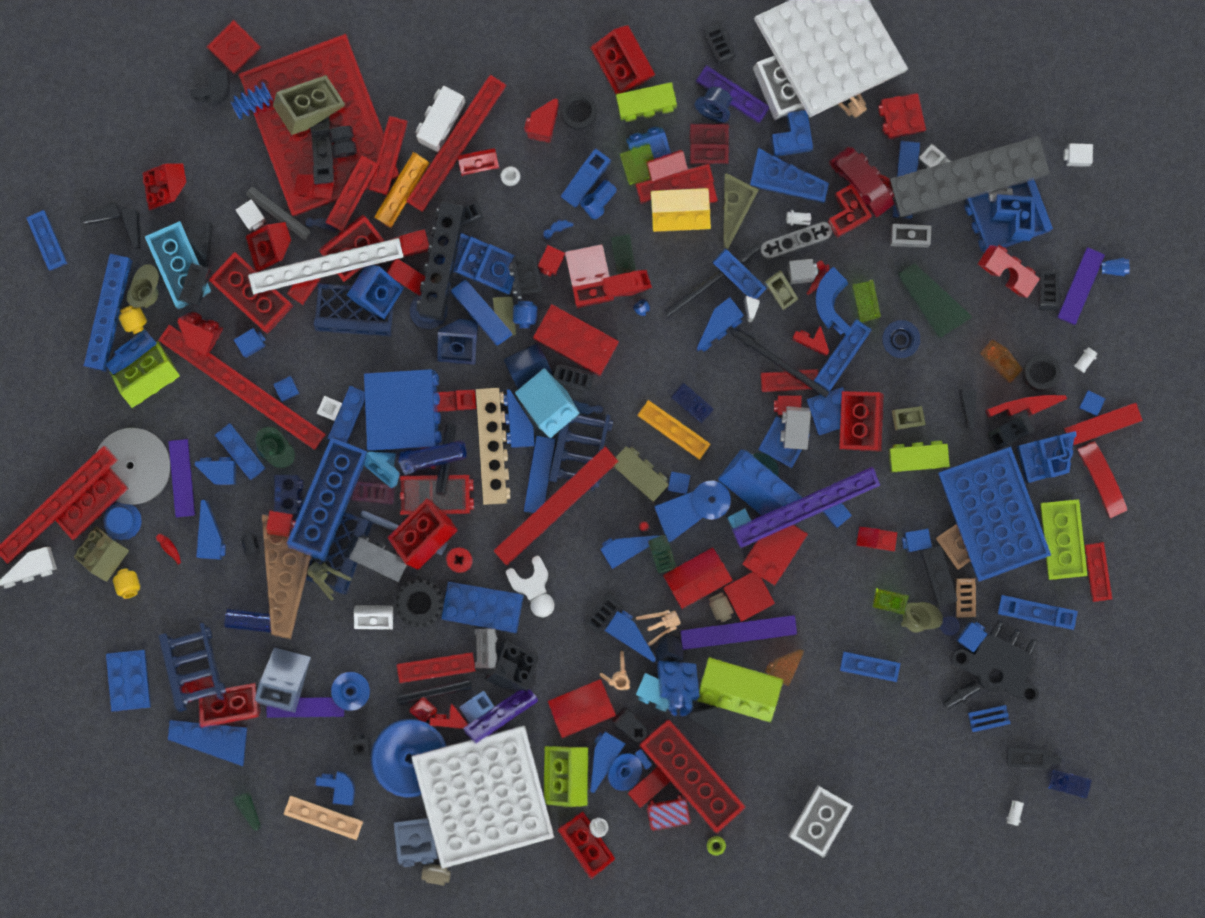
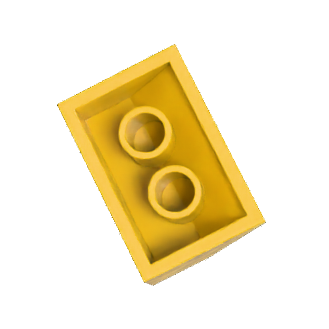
M708 188L651 191L653 232L711 229Z

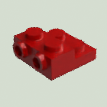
M918 93L881 100L880 105H878L879 115L884 118L882 129L884 135L888 136V139L926 131Z

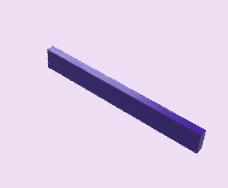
M870 467L732 530L739 547L742 548L880 486L874 468Z

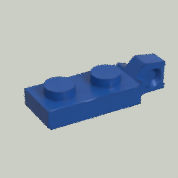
M142 330L116 350L113 359L105 365L114 375L129 366L157 343L146 330Z

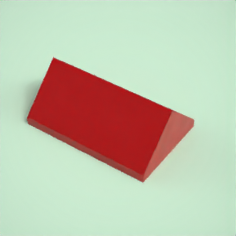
M252 683L225 688L224 700H220L217 694L200 698V726L205 727L259 717L261 709L260 704L255 701L257 694L256 684Z
M583 811L558 828V831L590 878H593L615 860V857L602 838L595 837L591 833L590 821Z

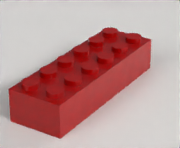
M669 719L640 743L644 751L716 833L746 808Z

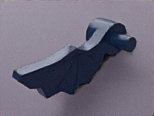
M322 217L316 220L307 218L305 221L307 227L316 225L321 229L336 232V229L326 223V219Z
M573 400L581 414L585 413L588 415L594 411L597 414L603 413L604 409L600 405L590 407L588 404Z

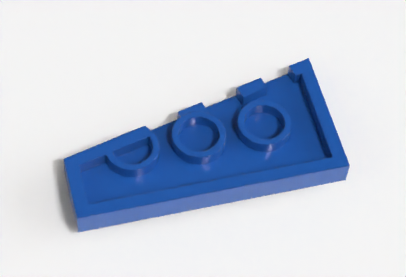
M170 720L168 740L244 766L248 727L218 724L201 727L200 723Z

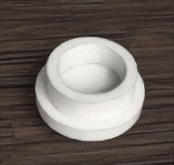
M506 167L501 173V180L505 185L514 186L520 180V173L514 167Z
M595 818L590 822V831L595 837H602L608 831V824L604 819Z

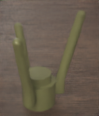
M316 562L309 567L307 574L313 578V581L318 584L332 601L334 599L331 595L333 591L324 582L328 575L326 571L348 581H351L352 578L330 568L325 563L320 565Z

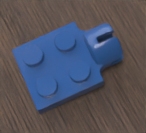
M659 661L657 670L660 697L668 700L669 710L673 715L677 716V708H679L680 716L689 714L693 708L692 700H698L699 698L696 664Z

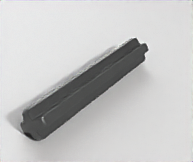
M251 187L247 191L246 196L252 199V201L281 223L286 222L287 227L303 240L308 238L311 231L256 188Z

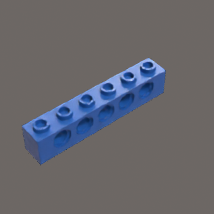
M114 254L109 255L84 366L87 368L107 372L105 364L109 362L119 320L118 316L122 308L132 265L130 258Z

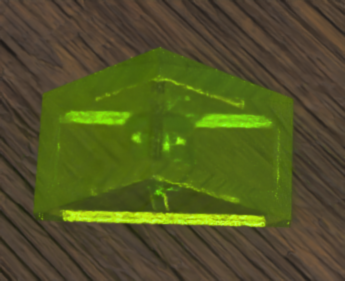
M877 589L872 607L904 615L908 595Z

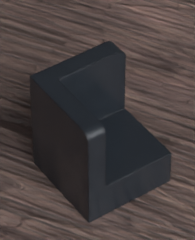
M666 633L655 643L657 662H679L684 658L682 640Z

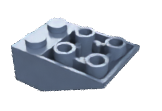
M274 648L261 678L255 701L259 704L295 713L311 657Z

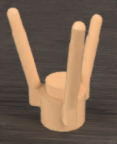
M861 94L856 95V99L855 97L850 98L852 101L848 104L850 108L842 102L838 104L846 111L848 116L853 115L856 118L867 110L865 107L866 103L862 99Z
M668 609L663 612L636 617V620L664 616L661 618L662 622L647 628L648 631L663 625L665 628H668L648 642L649 647L666 633L676 630V626L681 624L675 610L670 612Z
M620 651L621 670L616 672L612 679L603 673H600V676L609 685H614L616 689L628 690L630 688V681L625 674L624 652Z

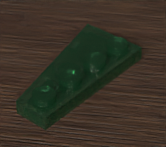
M916 264L898 274L939 338L972 318L964 308Z

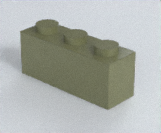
M626 446L617 455L616 458L619 462L614 468L654 502L668 487V479L661 472L655 473L652 470L654 466L646 459L642 461L638 457L640 453L632 446L630 448Z

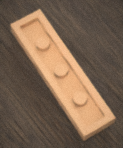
M290 796L284 815L357 840L363 824L362 820L294 796Z

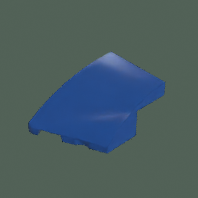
M1076 431L1016 446L1026 483L1069 473Z

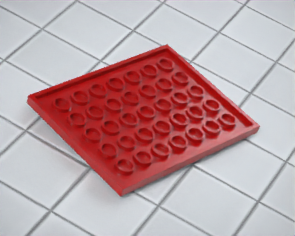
M346 34L239 74L246 95H248L247 89L255 92L254 86L256 85L261 89V82H264L273 101L270 99V106L263 103L262 110L256 106L257 112H253L293 217L336 201L361 154L376 162L384 133ZM327 75L345 103L344 107L329 116L330 129L340 126H352L354 132L352 141L356 143L358 152L349 157L333 158L335 185L332 200L294 194L297 174L314 175L312 135L310 128L291 135L273 107L276 92ZM396 166L392 179L399 177Z

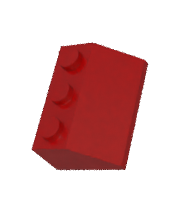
M628 25L612 30L590 47L616 95L633 90L655 75Z
M361 215L322 246L319 252L326 256L383 242L384 239L368 219ZM361 268L337 274L345 282Z
M842 391L840 449L881 452L884 394L880 392Z
M426 498L394 530L388 539L404 563L419 570L458 529L441 509L430 499Z
M713 547L663 575L681 609L733 581Z
M601 679L548 701L562 738L616 716Z

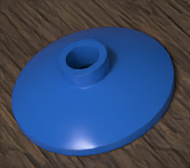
M717 481L703 482L693 493V507L703 518L717 519L723 516L730 507L731 498L729 491L723 484ZM710 496L715 498V502L712 504L708 502Z
M346 672L334 680L331 695L338 707L352 711L361 708L367 702L370 688L367 680L362 675L355 672ZM348 688H351L353 690L352 695H348L346 693V690Z
M625 753L615 758L608 770L610 785L620 791L632 788L641 777V761L637 756L630 753Z

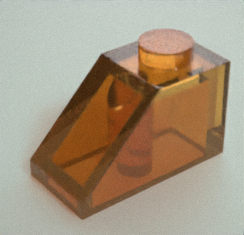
M993 339L980 352L986 362L1009 383L1023 370L1009 350Z
M799 649L775 658L773 662L769 661L765 672L768 673L767 675L783 679L782 684L789 686L804 651Z

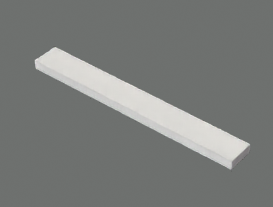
M399 238L249 274L253 294L402 258L403 253Z

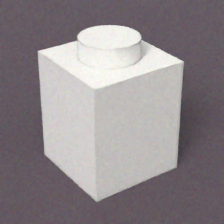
M1069 144L1063 152L1066 166H1090L1093 163V144Z
M252 199L236 209L250 231L253 229L256 231L264 226L263 223L266 219Z

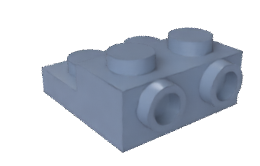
M428 818L394 823L397 860L399 864H403L404 867L414 866V862L422 861V864H431L434 862V859H438L437 848Z

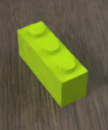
M672 82L616 95L620 119H625L626 122L634 121L637 119V116L644 115V118L652 117L655 115V112L669 113L674 111L673 108L677 107Z
M933 441L928 446H923V442L912 443V447L896 444L893 445L892 449L888 450L890 473L950 467L948 444H943L942 441Z

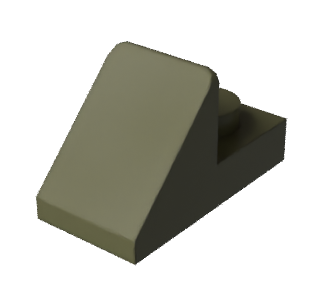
M781 271L765 281V287L773 295L782 310L798 300V297Z
M922 406L892 411L896 431L925 425Z

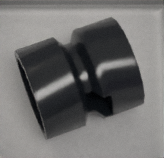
M340 126L328 130L330 142L334 143L332 146L333 158L349 157L358 153L356 143L352 141L354 138L352 126Z

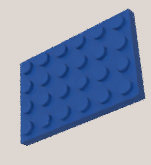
M1011 447L938 473L978 582L1051 555Z

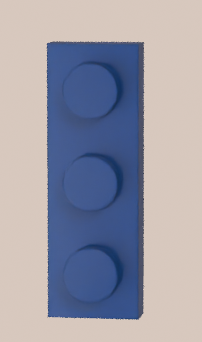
M43 210L27 217L48 270L51 271L67 264L46 212Z
M726 248L713 261L748 297L757 299L767 289Z
M352 386L349 387L327 439L334 438L344 443L348 442L365 402L364 391Z
M231 423L215 434L250 480L266 469Z
M843 652L839 671L897 682L900 663Z

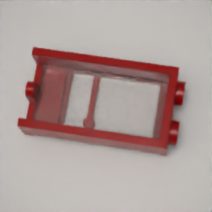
M438 475L400 476V515H410L426 498L430 499L445 514H470V510H474V498H470V491H474V481L470 479V475H449L446 494L438 495L435 491Z

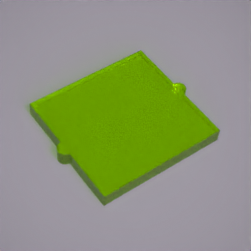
M649 144L638 148L633 147L632 150L619 154L629 185L640 181L645 182L646 179L650 178L646 162L653 160L654 157Z

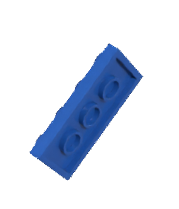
M448 582L441 619L517 633L524 595Z

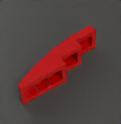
M1066 395L1026 397L1003 403L985 412L989 418L1006 410L1008 416H1012L1026 409L1030 416L1066 400L1067 397Z

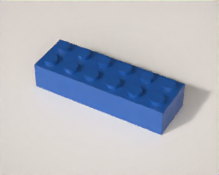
M334 438L330 439L287 542L289 548L325 561L364 467L367 451Z

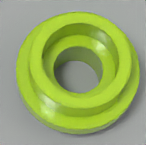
M713 836L707 841V850L712 855H721L726 849L724 839L719 836ZM714 842H718L720 844V847L718 849H714L712 847Z

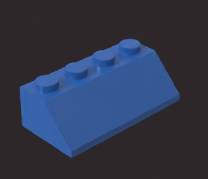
M742 449L718 478L721 483L762 516L803 498L751 454Z

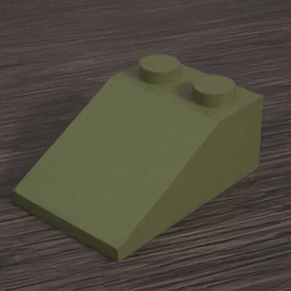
M327 75L276 92L273 107L291 135L311 128L345 106V103Z

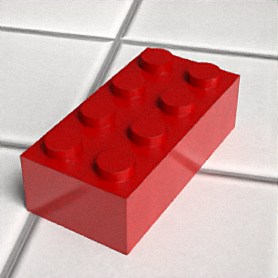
M234 252L209 281L268 334L290 311L293 305L276 289L253 294L249 274L257 272Z
M552 304L533 337V340L598 376H601L619 344L618 340Z

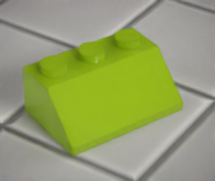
M158 341L154 347L129 366L114 375L110 373L120 394L131 408L142 403L146 398L157 393L161 388L172 383L180 376Z
M545 746V804L568 807L587 806L588 747Z

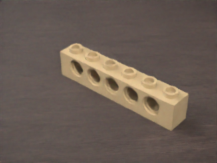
M499 388L476 389L483 504H507V499H510V488H506V480H509V469H505L504 461H508L507 449H503V442H507L506 430H502V423H505V411H501V404H504V393L500 392ZM494 403L496 411L494 413L486 412L487 404ZM490 422H495L498 425L497 430L493 433L487 431V425ZM492 441H496L499 444V448L495 452L488 449V445ZM493 460L500 462V468L496 471H492L489 468V464ZM495 479L501 481V487L498 490L491 488V482Z

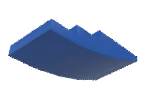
M461 233L453 272L509 295L513 281H515L514 276H510L509 265L515 255ZM446 239L443 246H446L448 244V239ZM443 257L438 258L436 264H437V265L443 264L444 261H445V258H443Z

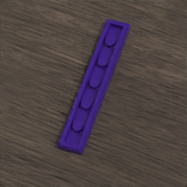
M795 615L681 630L680 633L682 648L685 650L796 635L797 629Z

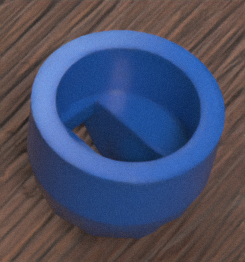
M642 299L635 303L633 309L638 315L645 316V312L649 313L650 306L645 299Z

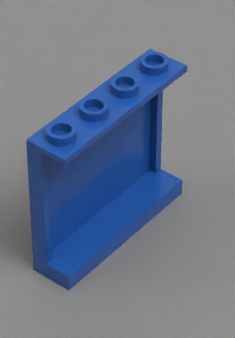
M1034 180L1008 187L1012 188L1014 196L1035 197V234L1033 237L1053 229ZM989 193L965 200L967 204L964 205L965 211L968 216L971 215L973 223H971L974 233H978L980 238L978 244L981 251L986 252L989 245H1001L1006 248L1022 242L1021 240H1010L1011 222L992 220V202H990Z
M430 369L364 374L368 451L439 447L442 436L441 432L438 431L441 415L437 410V405L440 404V395L437 393L436 385H439V376L436 374V371Z

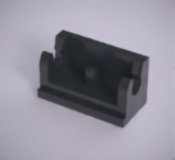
M191 263L178 300L199 307L211 270Z

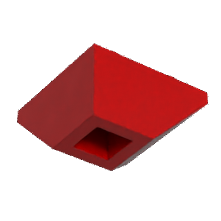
M183 163L163 164L142 173L149 210L174 202L186 184Z
M196 312L183 315L177 322L187 346L202 354H208L215 345L223 328L216 321L202 319V316Z

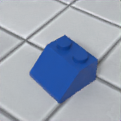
M369 265L363 268L347 296L362 308L381 319H385L404 287L381 267Z

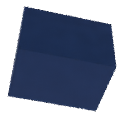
M538 343L503 359L518 390L543 368L554 377Z

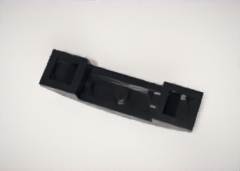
M329 116L310 128L315 185L334 183L332 142H330L328 130H330Z

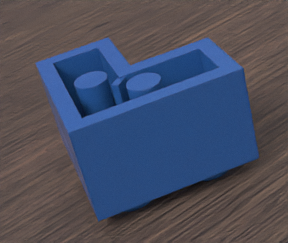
M806 110L788 113L789 132L772 134L771 136L773 156L775 157L810 152L813 149L809 118Z
M997 194L993 200L992 220L1011 222L1010 240L1030 241L1035 234V197Z

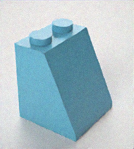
M545 368L515 392L536 424L550 438L579 414L568 392Z

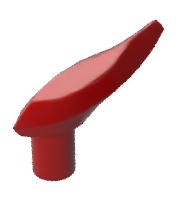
M823 261L817 262V267L820 271L806 294L809 295L818 288L822 278L829 271V264L825 265Z
M158 534L156 540L160 543L162 549L179 565L181 560L175 545L166 536Z

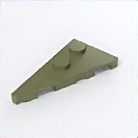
M727 173L724 177L723 248L728 250L759 190Z

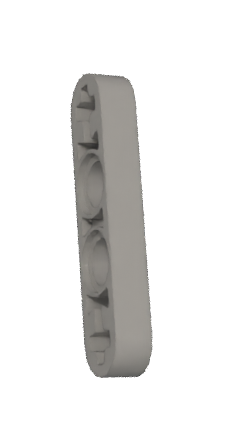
M822 222L766 241L761 246V254L766 259H772L822 242L831 236L832 227L828 223ZM822 226L824 229H828L826 236L819 234L816 235L817 240H814L812 229H814V233L819 232ZM804 232L811 236L808 243L800 240V235ZM788 238L793 242V246L790 249H785L782 246L784 239ZM777 241L779 248L782 251L778 252V249H775L772 251V255H769L768 252H764V250L767 248V245H769L770 248L775 247V242Z

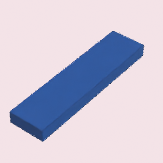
M900 142L897 177L917 171L920 143ZM894 202L892 217L899 218ZM912 215L903 218L912 219Z
M466 279L451 289V294L496 346L512 336V332Z
M857 319L850 327L853 332L848 337L846 335L843 337L814 379V382L829 392L872 331Z
M536 436L524 512L534 513L545 503L556 439Z

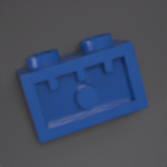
M653 127L648 129V132L643 134L635 133L626 139L635 165L671 153L662 127Z

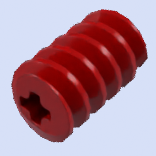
M455 548L448 553L447 564L451 570L458 573L469 570L473 563L471 553L463 548ZM457 556L464 557V559L462 560V565L459 563H455L457 561Z

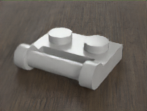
M474 629L477 646L475 668H496L497 654L495 653L497 636L495 629Z

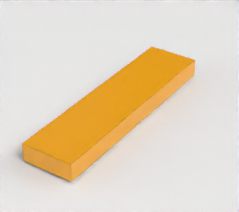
M413 152L374 218L391 228L430 162Z
M649 400L637 415L699 460L711 445Z

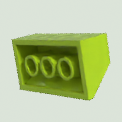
M709 658L699 687V698L696 701L771 722L783 679Z

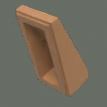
M975 578L955 579V593L958 600L956 602V618L976 617ZM960 585H970V588L960 589ZM970 592V596H961L960 593ZM961 600H971V604H961ZM961 608H971V611L961 612Z

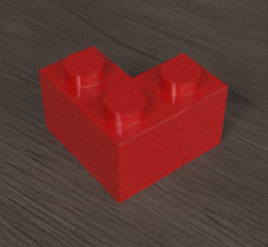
M851 184L836 192L834 197L843 211L828 220V224L832 227L836 238L870 220L872 215Z

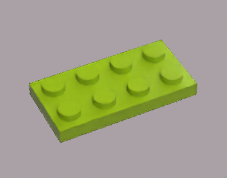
M1079 499L1040 503L1043 534L1051 553L1050 556L1046 557L1048 580L1087 576Z

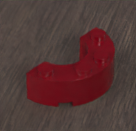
M847 147L831 159L829 165L840 178L844 177L854 187L866 207L877 218L894 205L892 199L894 194L889 187H885L879 178L880 172L875 166L871 167L867 163V157L862 152L858 154L853 147Z

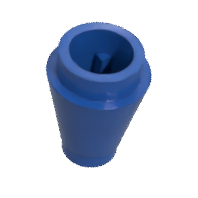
M1123 257L1102 262V273L1118 276L1129 274V259H1124Z

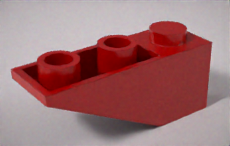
M638 270L602 279L603 290L607 297L635 295L652 288L647 270Z

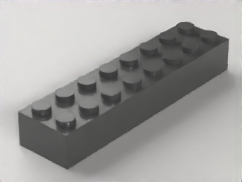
M1037 136L890 179L889 185L894 194L893 199L900 219L1046 177L1050 172L1040 138Z

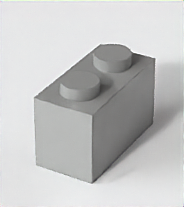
M892 224L890 227V246L928 248L931 245V226Z
M813 259L789 261L787 265L790 285L810 283L818 275L817 264H813Z
M786 407V412L782 413V423H785V430L781 431L780 442H783L784 448L808 449L810 408Z

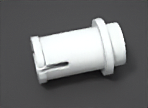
M1012 188L990 192V202L995 199L997 194L1013 195Z
M794 210L787 212L786 223H789L790 226L793 224L810 225V213H796Z
M1089 347L1083 350L1084 354L1074 365L1083 373H1085L1093 359H1097V353Z
M1012 800L1009 816L1006 817L1008 819L1007 823L1018 826L1019 822L1021 823L1020 816L1024 803Z

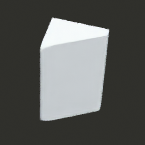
M746 296L744 304L747 320L752 322L760 302Z
M356 605L354 608V629H393V606Z

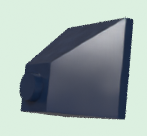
M458 319L438 330L437 362L476 364L478 324L475 320Z

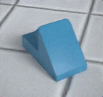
M368 452L364 466L391 489L397 485L399 472L393 467L396 454Z

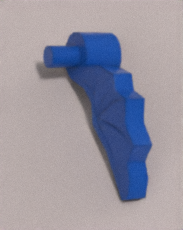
M558 220L557 223H553L551 230L544 231L543 237L550 239L553 233L572 227L573 223L566 220Z

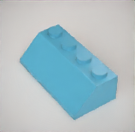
M179 221L145 236L175 307L178 309L189 305L178 299L181 295L190 264L199 265L183 226ZM208 283L203 297L211 292Z

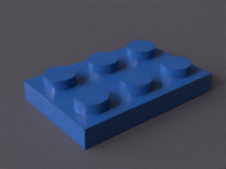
M146 650L106 654L111 712L151 707Z

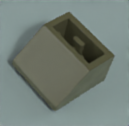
M95 526L83 545L77 550L74 558L92 574L107 582L129 550L105 531Z

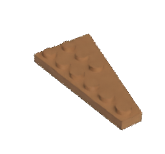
M262 515L271 633L274 636L291 639L311 556L289 548L287 545L289 537L267 534L268 516Z

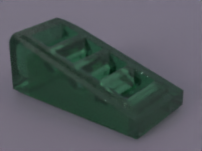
M666 535L649 540L648 544L658 574L676 568Z
M247 792L233 797V801L254 831L261 829L250 793Z

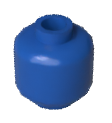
M518 301V304L513 306V322L519 324V328H530V325L537 323V306L533 305L531 301Z

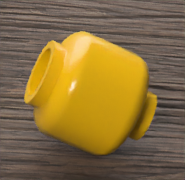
M129 305L120 310L121 314L118 316V319L124 331H132L133 334L144 330L143 326L147 323V319L140 307Z
M121 569L113 578V584L118 596L128 599L138 594L140 583L136 572Z

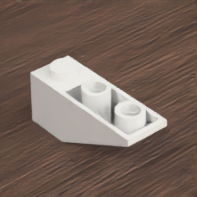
M44 547L28 552L0 580V586H4V589L15 586V582L20 580L25 583L34 580L33 576L41 574V577L53 574L52 570H56L57 567L51 548Z

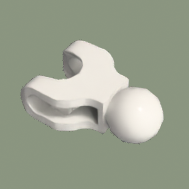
M537 555L532 559L535 571L529 579L520 578L512 568L506 570V574L512 588L520 594H525L529 601H531L530 608L533 614L538 617H547L553 612L555 604L545 589V584L548 581V571L541 558Z

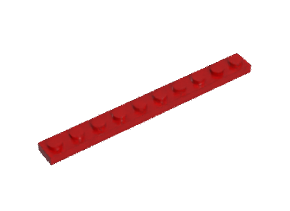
M171 325L166 328L158 341L314 450L317 449L326 436L321 430L211 353L205 355L189 348L183 334Z

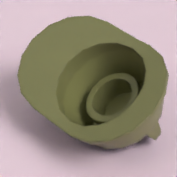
M144 265L137 270L127 294V301L132 307L148 308L158 299L157 284L159 274L153 265Z
M908 603L905 606L901 626L907 627L914 633L922 632L926 629H935L942 625L943 616L939 609L930 603Z

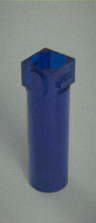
M461 440L416 451L400 452L399 464L403 473L409 474L418 469L467 459V449L464 441Z
M227 609L225 628L271 633L270 613Z

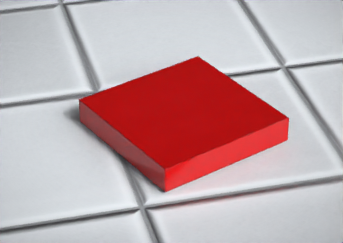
M234 20L207 46L233 74L261 49Z
M751 572L723 587L741 622L775 604L761 576L755 572Z

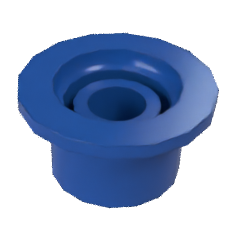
M119 502L108 508L103 522L105 530L111 537L118 540H127L138 533L141 528L142 519L139 510L135 506Z

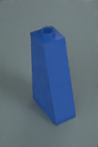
M694 491L654 507L668 543L703 518L693 507L692 496ZM710 496L708 498V502L711 504L714 503L715 498L713 496Z

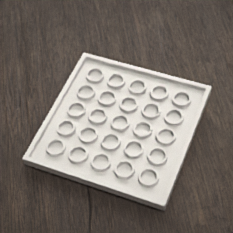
M789 0L754 18L809 117L900 75L908 69L869 0Z
M525 726L488 735L476 744L469 740L412 756L442 868L554 838Z

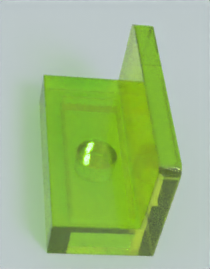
M873 279L868 282L852 285L860 322L879 319L881 314Z

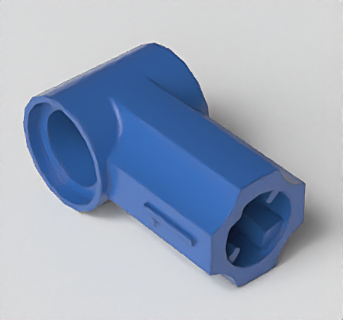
M604 180L593 194L583 197L580 204L591 219H597L604 213L605 204L612 198L617 189L609 181Z

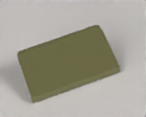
M493 298L494 313L512 332V335H516L515 323L513 322V298Z

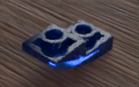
M685 383L671 396L675 402L701 424L714 410Z
M1053 770L1049 788L1088 799L1092 780Z

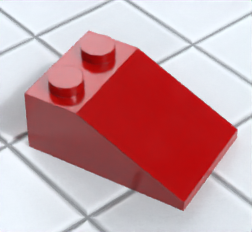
M793 524L757 540L742 565L775 585L808 533Z

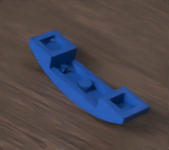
M1001 595L998 614L1071 630H1074L1078 613L1075 610Z

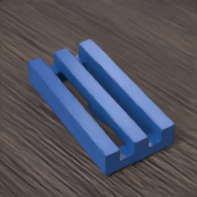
M1006 705L968 713L972 732L1010 724ZM999 710L1003 711V714L973 720V716ZM1004 718L1005 720L975 727L976 723Z

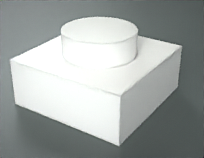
M324 396L317 414L335 421L342 403Z

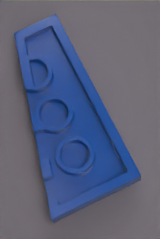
M758 148L750 186L825 202L829 183Z

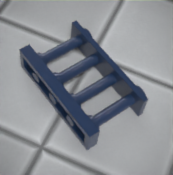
M577 415L560 429L549 482L557 483V480L562 478L570 480L576 474L560 468L562 460L565 461L567 459L587 464L593 458L567 452L568 450L564 449L566 442L575 441L600 447L599 452L604 448L607 431L611 432L613 425L610 415H606L605 421ZM577 422L604 428L602 438L597 439L574 434L568 430L570 423ZM600 480L591 487V491H594L595 487L599 488Z
M200 623V632L176 639L170 638L166 633L159 635L175 707L179 712L187 710L186 704H189V701L217 694L220 700H224V694L226 693L224 683L220 682L210 641L213 638L212 631L204 623ZM200 639L204 640L206 650L181 657L174 656L173 649L176 646ZM208 657L210 668L183 676L178 673V667L181 664ZM208 676L213 677L214 687L189 694L183 693L182 686L184 683Z

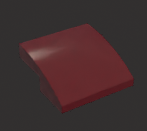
M690 123V163H729L728 123Z

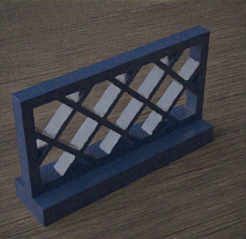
M318 285L316 316L314 318L315 331L392 336L394 305L388 313V322L379 321L376 315L369 311L368 313L371 316L366 320H360L357 314L364 308L360 307L357 311L353 312L348 306L353 300L349 299L345 302L339 296L344 291H349L352 286ZM322 290H331L335 295L326 301L322 297ZM338 298L343 305L335 311L329 303ZM326 306L333 312L329 317H320V311ZM346 307L352 315L347 319H342L338 313Z
M345 512L343 516L348 518L344 520L342 517L340 525L343 524L346 534L338 538L335 534L332 542H336L340 552L330 556L328 551L325 561H318L317 558L311 556L309 567L313 564L314 560L315 563L319 564L329 560L333 569L340 570L341 573L353 579L358 563L343 556L346 549L342 550L339 540L348 536L351 541V534L353 533L357 537H360L361 534L368 537L373 522ZM352 519L358 521L356 529L349 532L345 522ZM341 554L344 560L343 564L336 568L332 558ZM307 574L306 580L315 583L313 578L308 577ZM336 575L335 586L328 584L326 579L324 580L330 589L347 595L351 581Z

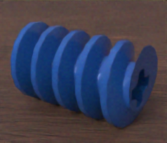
M261 82V89L256 85L254 86L255 92L247 89V96L241 92V99L235 95L233 96L234 102H231L240 120L243 119L242 113L250 116L249 109L256 113V106L261 110L263 109V103L270 106V99L272 101L273 99L264 82Z

